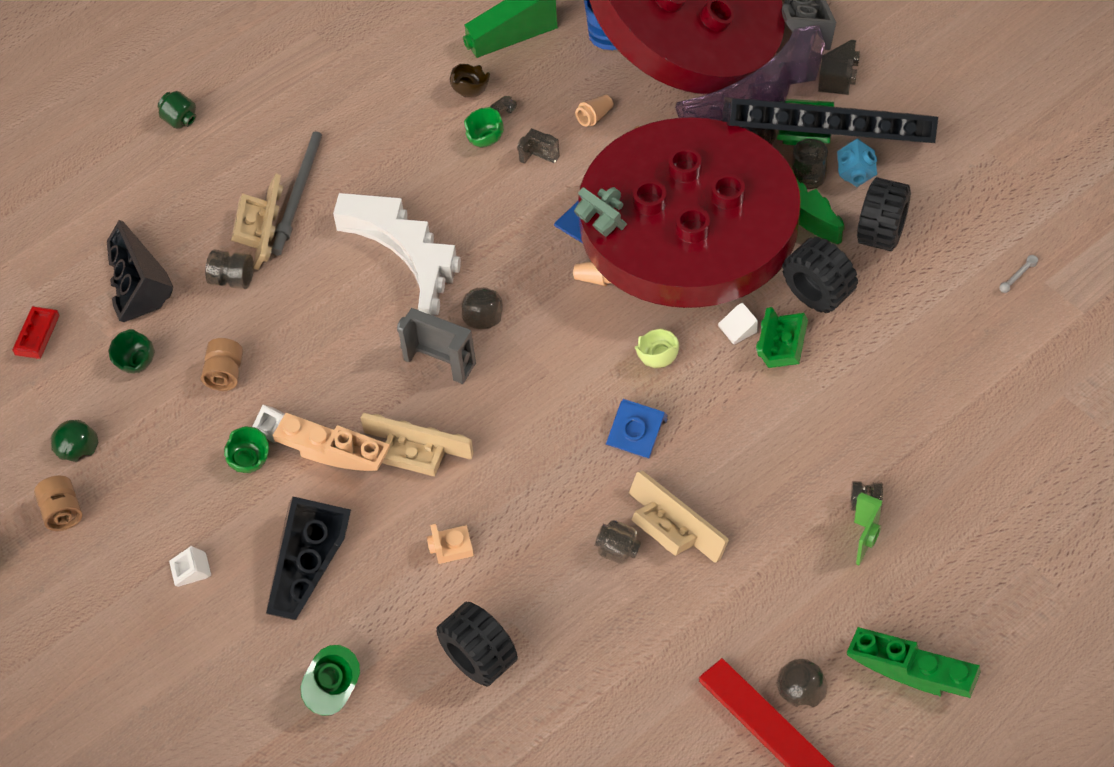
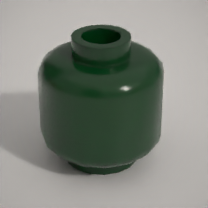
M180 91L167 92L158 102L159 117L173 128L189 127L196 119L195 103Z

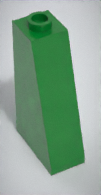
M503 0L464 24L465 35L463 36V42L466 49H471L475 57L479 58L557 29L556 0Z

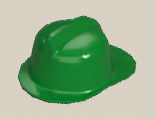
M329 645L315 655L300 685L301 698L308 709L321 716H330L339 712L344 707L360 675V664L356 655L349 648L341 645Z

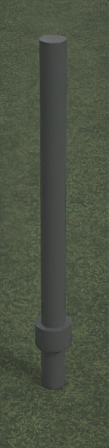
M315 131L312 133L282 221L277 224L274 233L276 238L271 249L274 255H281L285 242L290 239L293 230L291 225L322 138L320 132Z

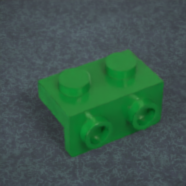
M773 307L766 308L764 319L761 321L762 330L760 339L756 344V351L768 368L797 365L800 363L808 318L805 313L778 316Z

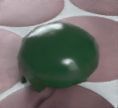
M128 329L120 332L111 341L108 352L111 362L124 372L135 374L146 370L152 363L155 350L152 341L147 336L134 329Z
M82 420L64 421L51 435L52 451L59 459L78 462V459L83 455L92 456L99 443L97 433Z

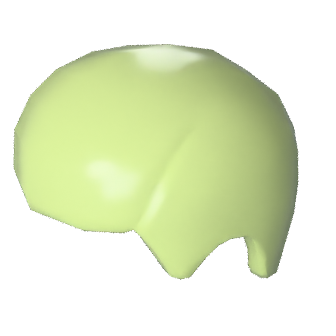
M664 329L651 330L644 336H639L638 346H635V350L646 366L662 368L670 365L675 360L679 351V341L671 331Z

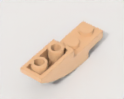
M285 413L273 434L275 442L300 450L301 457L351 470L377 471L390 448V444L337 425L333 430L289 413Z

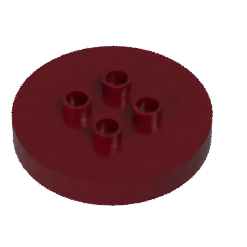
M590 0L600 27L611 43L627 60L657 81L679 90L697 94L728 93L747 85L775 55L780 47L785 29V20L782 15V0Z
M695 117L673 118L637 127L612 141L595 157L589 165L580 186V190L584 187L599 199H601L598 196L600 189L605 191L613 187L621 192L619 201L623 203V207L620 210L615 207L613 209L621 214L620 218L627 223L623 230L616 227L605 237L593 226L600 216L598 213H595L588 223L579 218L581 239L589 259L596 269L617 288L636 298L658 305L679 308H701L728 303L742 298L765 285L782 269L784 260L791 255L798 236L800 191L793 170L786 159L769 142L757 134L740 126H729L727 122ZM580 196L578 197V203L582 200Z

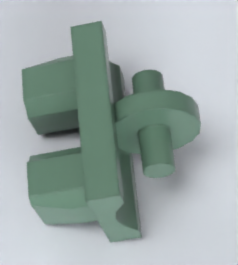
M584 187L578 192L582 200L578 203L574 212L587 223L595 213H598L600 216L593 226L605 237L616 227L623 230L627 225L620 218L621 214L613 209L615 207L620 210L623 207V203L619 201L621 192L615 187L607 191L600 189L598 196L601 199Z

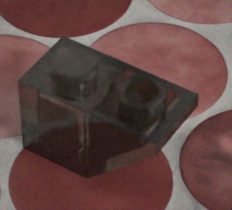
M850 40L822 56L818 92L849 95L850 85H856L857 69H853V66L859 65L860 51H855L856 40Z

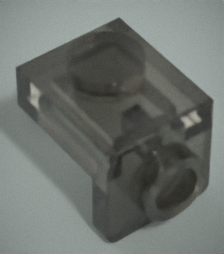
M532 128L525 137H521L517 145L519 161L524 164L532 154L552 163H555L560 157L559 140L550 134H545Z

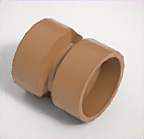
M216 338L208 342L201 374V380L205 386L218 391L232 390L237 386L239 378L238 368L241 365L243 348L238 342L227 338Z
M61 475L51 476L37 484L34 494L47 529L63 531L72 528L80 522L83 514L72 482L68 477Z

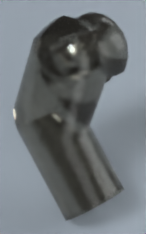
M503 96L491 104L490 107L497 110L499 114L503 110L512 113L517 107V102L512 100L511 96Z

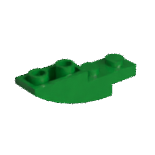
M797 180L800 191L799 225L829 242L837 245L842 243L843 230H845L842 218L839 215L836 216L831 209L828 199L822 197L817 189L808 192L806 186Z
M857 627L847 650L848 657L892 680L940 697L943 691L971 698L981 673L980 665L918 649L917 642Z

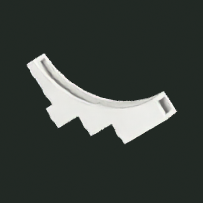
M339 193L333 213L337 231L354 233L373 239L395 252L408 265L419 285L418 310L432 316L438 315L440 310L439 293L444 292L445 283H453L455 273L460 271L461 259L456 256L455 245L433 243L434 235L429 232L428 222L407 220V210L403 209L401 198Z

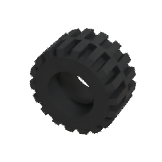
M879 177L872 181L866 193L857 229L859 244L893 251L900 240L911 198L910 185Z
M808 238L784 260L785 262L782 265L783 276L793 294L809 308L815 309L820 313H829L835 310L857 288V272L853 268L852 262L835 244H831L824 238Z
M464 602L436 628L439 642L452 662L467 677L483 686H490L518 660L515 646L505 629L491 614L472 602Z

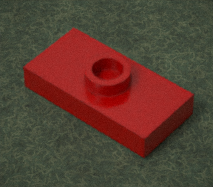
M31 307L12 349L15 355L41 359L59 319L58 310Z

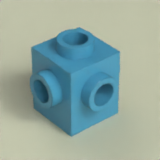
M858 138L837 151L838 173L844 181L859 187L877 175L875 150Z

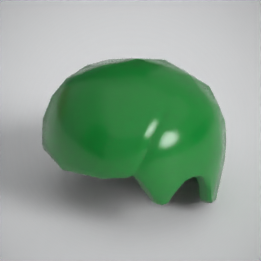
M491 107L479 108L473 111L464 121L467 139L476 147L492 146L500 140L504 132V124L499 112Z
M248 426L233 430L224 448V457L228 466L241 473L251 474L261 469L269 453V443L265 434L255 427Z

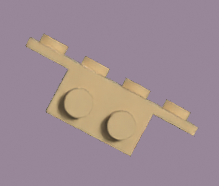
M276 173L268 187L266 201L242 193L238 203L231 241L257 248L253 269L259 270L262 262L268 261L272 247L268 246V241L271 242L274 236L275 226L272 225V220L275 221L279 211V206L275 204L276 200L280 199L283 186L279 185L281 175Z
M363 413L361 416L364 433L386 438L385 443L390 444V448L382 461L383 464L435 477L445 453L467 459H472L473 457L472 440L461 434L452 435L440 432L432 427L424 428L412 425L407 421L387 419L379 414Z
M644 471L637 472L629 493L644 507L635 511L632 521L675 556L695 546L713 562L721 560L729 541L728 538Z

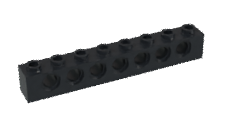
M724 97L722 121L727 122L729 126L935 143L939 117L923 114Z

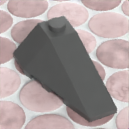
M785 0L782 7L783 18L803 46L814 52L830 50L837 22L827 1Z

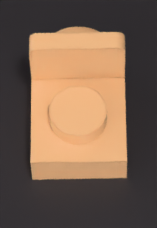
M436 524L430 525L432 535L426 536L430 554L436 553L439 564L474 556L467 525L438 531Z

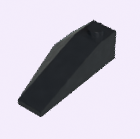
M118 220L107 239L109 265L114 267L113 277L110 279L111 286L116 288V296L112 298L113 308L119 321L127 322L161 309L164 302L170 298L173 285L164 268L124 221Z
M292 496L282 531L266 609L267 615L290 620L297 619L345 539L351 509Z

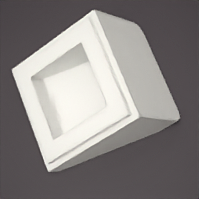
M740 303L718 323V327L735 345L757 333L758 321L743 303Z
M262 405L252 427L259 429L268 440L275 443L273 434L285 414L273 407Z
M190 546L169 561L174 584L177 587L211 576L206 553L193 546Z

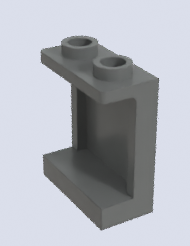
M414 308L410 309L406 317L400 319L397 332L399 333L400 348L402 349L404 361L410 362L417 352H421L451 364L453 381L464 384L476 365L472 331Z

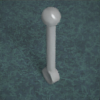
M1029 255L1026 263L1007 282L1000 284V291L1003 293L1009 292L1010 286L1029 267L1037 265L1038 258L1035 255Z

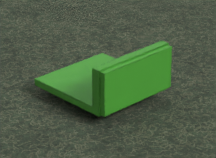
M862 492L857 497L854 523L865 527L859 539L856 565H860L868 547L873 548L881 530L879 520L882 500Z

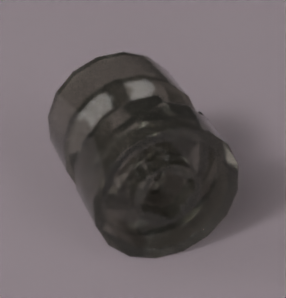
M804 139L794 146L792 169L797 180L803 183L807 189L818 188L825 181L828 149L823 142L817 139Z
M212 250L206 262L205 276L207 283L225 286L228 283L232 288L247 289L253 277V257L250 254L237 252L230 256L229 251Z

